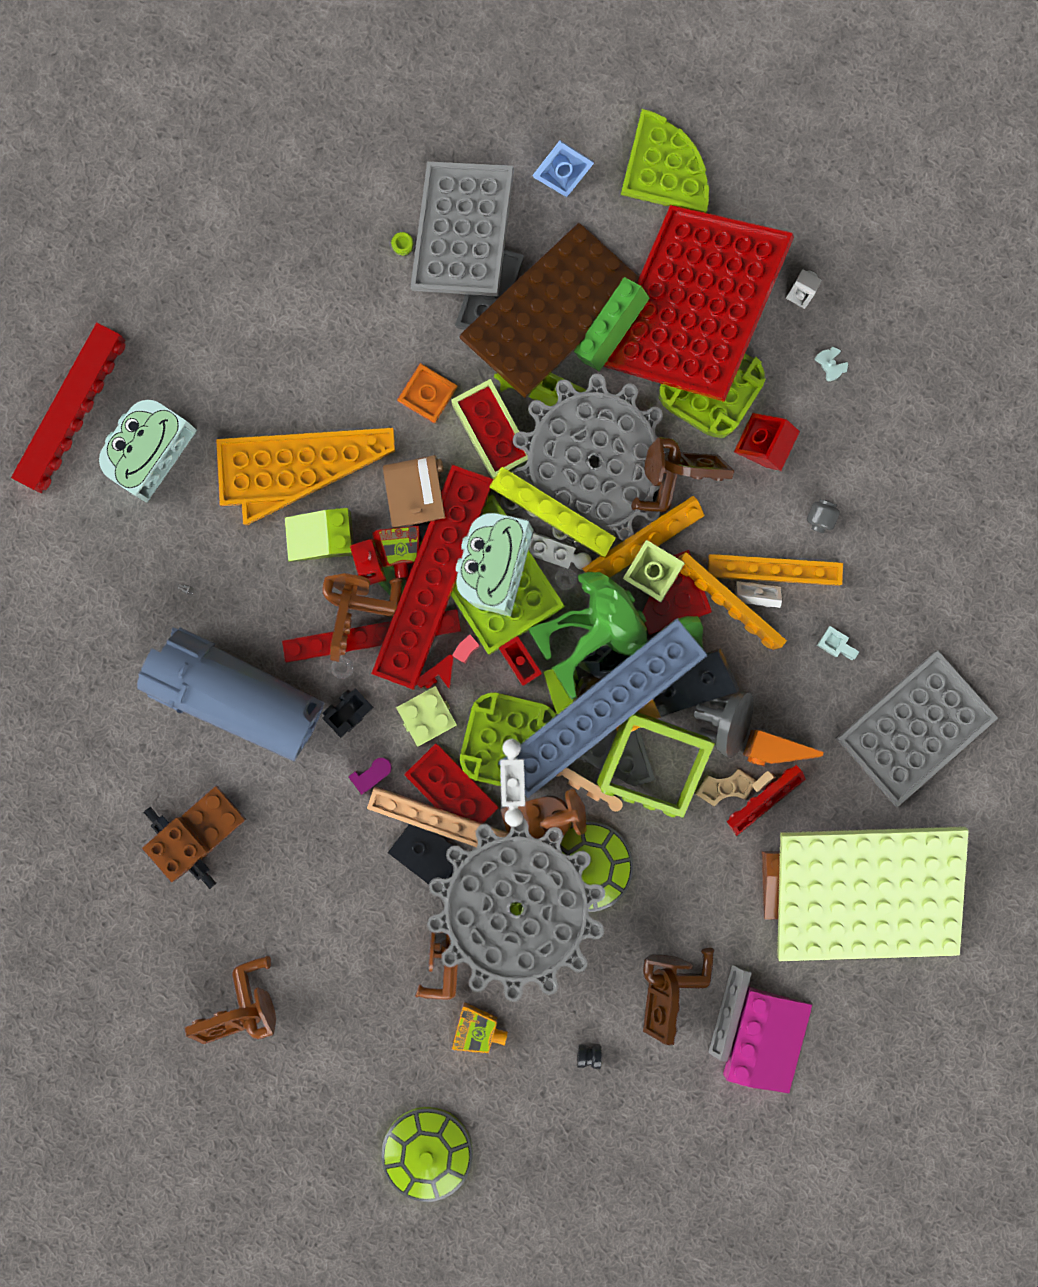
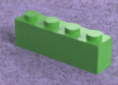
M625 277L623 278L585 334L583 341L574 350V353L583 363L600 372L650 299L642 286Z

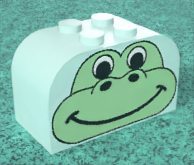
M143 400L137 402L129 409L127 414L125 413L120 417L118 427L107 436L106 444L99 456L101 470L109 479L147 503L197 430L186 420L157 401Z
M488 513L477 518L471 525L468 537L465 536L462 542L464 553L462 559L459 558L457 561L456 572H458L457 587L460 594L476 608L511 617L533 534V528L529 521L496 513Z

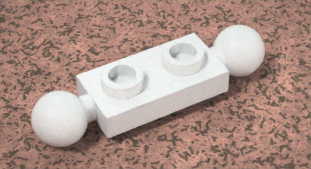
M535 532L533 533L528 550L535 558L568 569L570 563L573 562L580 570L592 562L590 555L587 553L574 554L576 546Z
M508 739L504 742L503 752L508 759L500 760L502 807L509 806V810L505 813V821L510 826H518L522 823L523 814L518 809V806H525L524 759H517V755L521 751V745L515 739Z

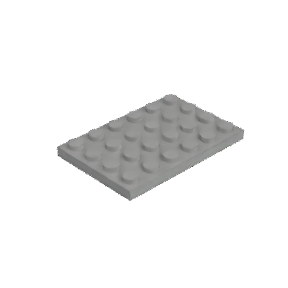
M427 162L410 287L412 291L499 296L514 176L513 166Z
M935 651L836 739L896 807H899L996 721L998 717L939 651Z

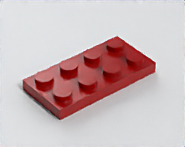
M437 743L404 774L436 808L483 824L499 808Z

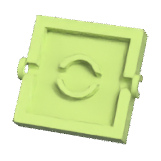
M436 686L396 707L404 721L403 725L406 731L410 732L417 747L457 726L449 711V704L443 700Z

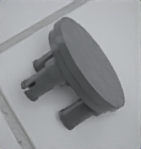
M746 691L736 692L732 696L727 695L710 701V704L721 706L725 709L718 708L716 710L698 704L696 709L704 713L694 712L695 718L712 722L714 726L718 727V732L702 727L698 734L709 737L715 743L714 745L718 751L728 758H733L739 752L751 724L754 700L753 695Z

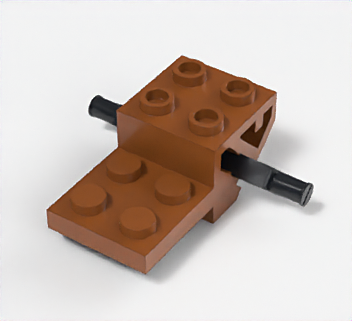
M215 786L182 816L176 817L171 823L163 815L159 817L152 807L146 809L143 813L152 822L151 827L157 835L143 846L142 849L171 883L190 871L196 880L201 879L211 889L217 882L208 874L209 868L202 859L247 819L222 790Z

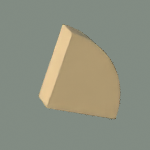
M767 771L752 784V787L756 792H760L769 783L775 782L777 778L773 773Z

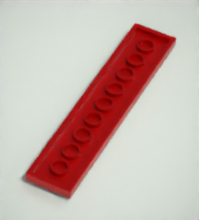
M455 465L451 466L441 492L445 518L430 521L371 674L412 690L415 689L457 581L458 572H456V565L458 559H462L464 550H462L463 539L465 536L468 537L473 522L482 516L492 490L490 485L494 479Z

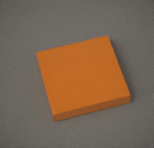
M420 363L397 401L435 424L458 386Z

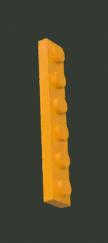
M692 496L610 549L605 557H598L589 565L583 567L582 570L584 573L601 572L609 578L633 563L646 540L658 547L704 517L705 515L697 498Z
M684 553L677 558L685 563L680 572L695 581L694 584L700 590L708 592L716 604L723 605L732 618L740 620L749 633L756 634L765 647L773 650L783 647L787 641L688 553Z
M709 554L708 572L715 578L841 586L843 563Z

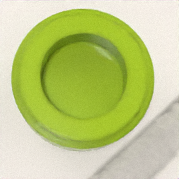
M405 232L395 234L391 241L392 249L398 255L409 254L414 246L412 237Z

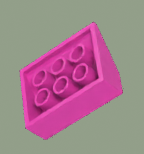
M748 987L744 1007L738 1022V1029L732 1044V1052L728 1062H726L723 1073L726 1080L751 1088L790 1093L812 1004Z

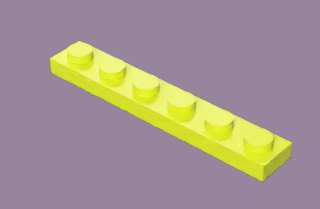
M503 467L500 468L490 485L491 489L602 557L607 555L616 539L613 535Z

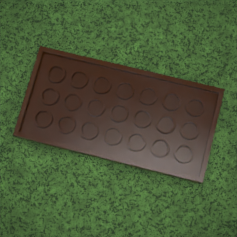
M578 223L460 334V339L517 392L526 398L583 341L585 334L623 278L625 277L637 284L639 276L584 226Z

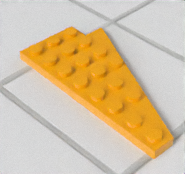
M382 428L216 439L220 506L242 505L243 525H250L395 452L394 429Z

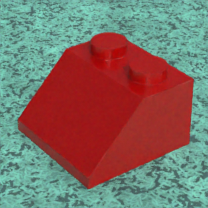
M752 413L734 453L766 468L781 471L800 431L787 419Z

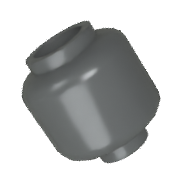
M820 499L819 502H814L807 517V522L812 524L811 529L820 533H824L825 530H833L840 515L839 509L836 508L837 504Z

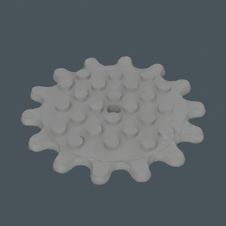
M594 374L590 377L589 386L585 392H577L568 380H560L556 384L558 400L555 405L547 406L539 400L530 403L528 410L536 421V427L530 433L518 432L513 437L514 446L525 451L528 457L527 463L522 467L516 468L513 474L601 529L615 531L618 538L624 541L634 534L632 528L634 517L641 515L649 521H654L660 516V512L632 510L631 505L636 497L642 501H653V494L660 489V485L654 486L646 477L645 461L648 448L658 438L655 434V427L663 418L662 410L658 407H652L647 411H640L635 405L638 389L631 383L624 385L618 394L609 393L606 389L605 378L601 374ZM664 448V453L669 452V449ZM592 455L597 456L599 459L597 468H593L589 464L588 459ZM527 511V514H529L530 516L537 517L534 514ZM553 527L552 534L556 539L562 540L568 536Z
M523 819L520 825L511 826L510 833L505 837L496 836L489 825H480L476 829L478 845L475 850L467 852L459 846H452L448 849L447 859L454 866L452 877L449 879L436 878L429 884L430 892L442 898L445 906L440 914L429 918L427 922L428 929L434 933L444 932L451 939L450 947L442 954V962L447 967H453L461 962L468 963L472 968L469 986L476 992L484 990L491 980H499L504 985L505 997L512 1002L520 999L522 988L529 981L538 983L545 994H553L558 989L556 972L560 967L567 966L575 972H582L586 969L587 959L581 954L579 945L585 938L598 939L604 933L603 925L592 920L588 910L593 903L602 901L605 896V890L600 885H587L583 882L581 877L582 871L589 865L590 856L585 851H579L571 856L563 854L560 849L563 833L559 828L552 827L542 838L535 839L529 834L528 823L525 819ZM517 901L523 905V911L520 915H513L510 912V905L513 902Z

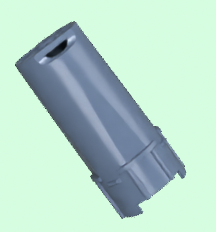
M181 627L179 629L172 628L171 637L167 640L161 652L151 649L139 673L138 690L148 694L149 698L177 710L176 712L178 713L185 712L295 762L315 729L323 710L324 702L215 647V643Z

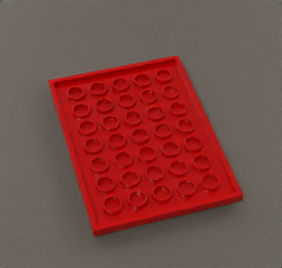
M670 205L637 282L638 285L642 286L650 299L606 361L604 367L725 402L794 239L793 233Z

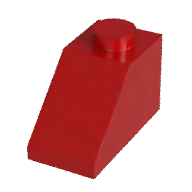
M518 636L499 647L522 687L542 674Z

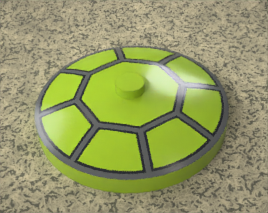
M586 821V833L578 835L573 824H571L569 831L563 836L560 843L561 852L567 856L574 855L579 851H585L589 854L590 863L582 871V880L587 885L602 886L605 890V896L602 901L593 903L589 907L588 912L606 909L622 898L631 883L633 875L631 851L623 837L613 828L603 823Z
M435 1107L416 1108L396 1119L385 1135L381 1152L383 1170L390 1184L402 1195L420 1202L438 1201L457 1191L469 1174L473 1156L471 1139L464 1125L451 1113Z

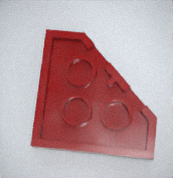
M686 550L684 552L672 556L678 558L680 555L684 553H688L691 556V553L689 550ZM679 572L662 602L652 596H649L642 613L646 619L644 625L648 635L661 631L677 618L685 616L701 617L712 613L705 591L700 590L694 584L695 581L692 578Z

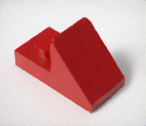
M451 654L420 676L417 685L421 689L424 686L429 689L438 682L436 677L440 676L446 686L451 689L454 657Z

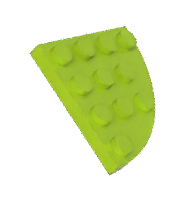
M642 109L621 195L669 207L672 205L707 213L709 185L706 177V168L701 155L691 139L681 129L678 130L674 125L667 122L665 117Z

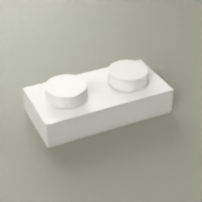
M736 582L735 595L745 604L780 608L782 603L781 587Z

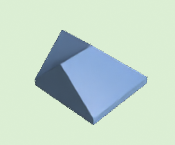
M560 140L535 171L533 177L567 197L594 162Z

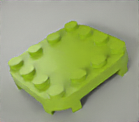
M745 353L725 402L661 384L659 388V400L669 412L706 435L714 438H724L738 427L762 389L766 380L765 371L761 365L762 362L757 357L752 358Z
M489 692L480 696L471 708L460 753V764L463 771L469 778L476 781L501 786V766L499 761L506 756L503 752L504 742L508 739H515L522 744L553 719L556 713L544 704L500 693Z

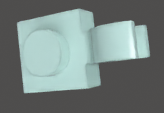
M831 626L827 628L817 644L818 647L834 657H838L839 653H842L850 660H855L859 651L846 644L849 637Z

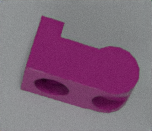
M377 758L363 774L360 775L358 771H355L348 778L363 795L390 774L392 764L387 758Z

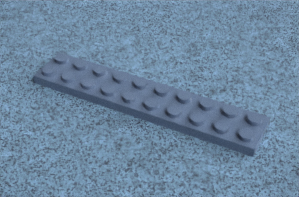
M678 618L520 744L521 751L517 755V759H524L525 796L527 798L707 656L706 652Z

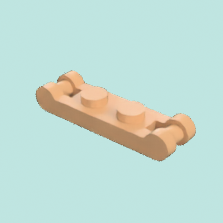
M566 767L556 775V777L562 775L569 779L567 784L577 790L580 787L588 791L587 796L597 802L600 798L606 801L612 811L617 812L622 809V801L618 797L602 793L598 785Z

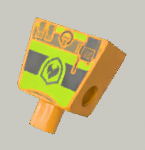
M464 1003L452 1050L489 1053L492 1042L505 1045L508 1032L496 1029L497 1017L468 1003Z

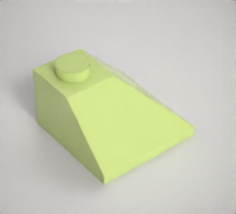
M646 540L623 579L662 602L685 563Z

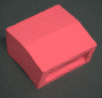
M469 635L459 643L452 656L466 664L470 655L480 646Z

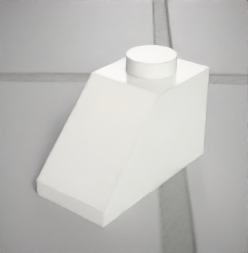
M802 269L786 299L805 309L815 295L822 280L814 272Z

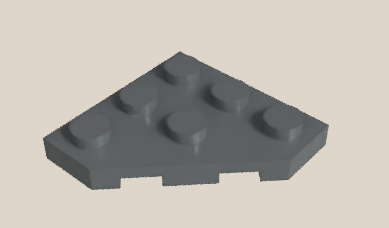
M616 728L579 758L602 769L617 734ZM639 728L630 733L613 776L632 786L655 780Z

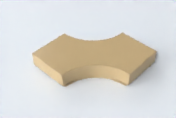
M737 769L731 776L722 779H716L707 775L695 794L713 806L720 800L731 796L746 800L753 789L752 784L756 780L740 769Z

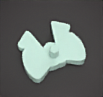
M832 347L830 350H823L815 357V361L820 363L826 372L827 381L837 379L842 373L847 372L848 362L836 365V361L833 358L841 350Z

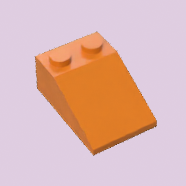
M751 730L743 756L748 757L747 762L764 766L765 763L773 764L823 757L824 752L760 730Z

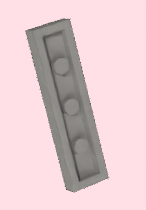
M732 965L708 1052L720 1061L728 1062L732 1052V1044L738 1029V1022L744 1007V1000L752 973L736 965Z

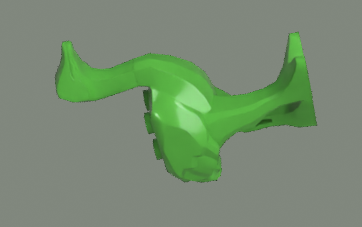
M586 572L578 575V580L582 583V589L590 595L588 608L580 611H568L557 619L537 624L528 629L545 660L552 657L549 638L553 631L569 626L590 630L579 639L574 653L568 659L552 667L571 700L577 698L574 683L575 667L587 655L607 644L612 650L631 656L648 642L646 626L644 625L646 619L640 610L637 611L632 603L635 600L629 590L624 591L621 586L601 572ZM685 616L679 618L678 620L704 650L702 638L703 625L699 617Z

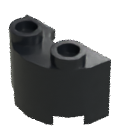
M356 688L352 691L349 689L339 697L341 702L336 707L330 705L322 713L324 715L322 719L340 738L355 728L364 719L363 717L374 708Z

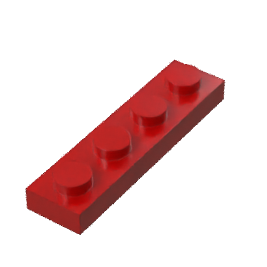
M797 765L788 768L777 781L769 783L761 794L752 797L744 808L740 811H735L729 820L726 821L735 835H739L805 781L802 770Z

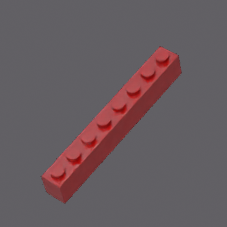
M96 322L12 474V479L39 493L48 489L51 484L50 477L53 471H57L61 466V457L64 451H68L71 448L73 442L71 439L74 433L82 428V419L85 413H89L93 408V399L96 393L102 391L106 375L113 371L117 355H121L125 349L124 342L126 340L120 334Z

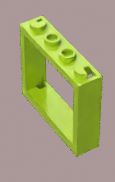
M635 712L620 724L597 784L601 792L608 796L616 794L621 796L626 802L634 804L636 801L642 803V806L649 810L655 811V809H659L667 816L675 818L677 815L684 818L715 743L707 736ZM634 725L700 748L676 805L611 783Z

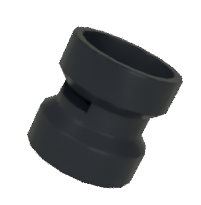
M579 1044L577 1068H585L591 1065L593 1069H600L602 1046H593L590 1049L586 1045Z

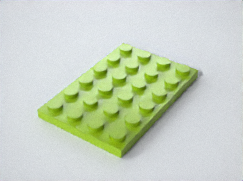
M491 495L487 500L482 515L496 513L506 516L494 495ZM529 550L511 617L476 608L460 594L457 581L451 593L452 598L488 655H491L516 636L519 637L528 631L529 628L539 624L565 607Z

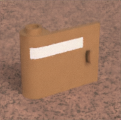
M436 455L383 466L392 528L445 518L439 482L440 472H444L441 458L437 459Z

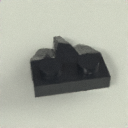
M605 645L587 655L578 666L597 678L602 679L630 656L617 654L616 651Z

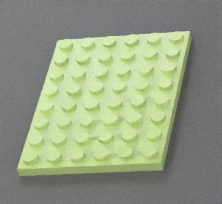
M966 827L781 833L778 960L800 961L960 955L968 829Z

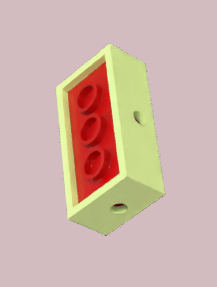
M491 379L451 399L455 412L492 479L495 478L501 467L513 473L516 468L522 467L527 463L528 457L526 452L515 447L513 444V437L519 430Z

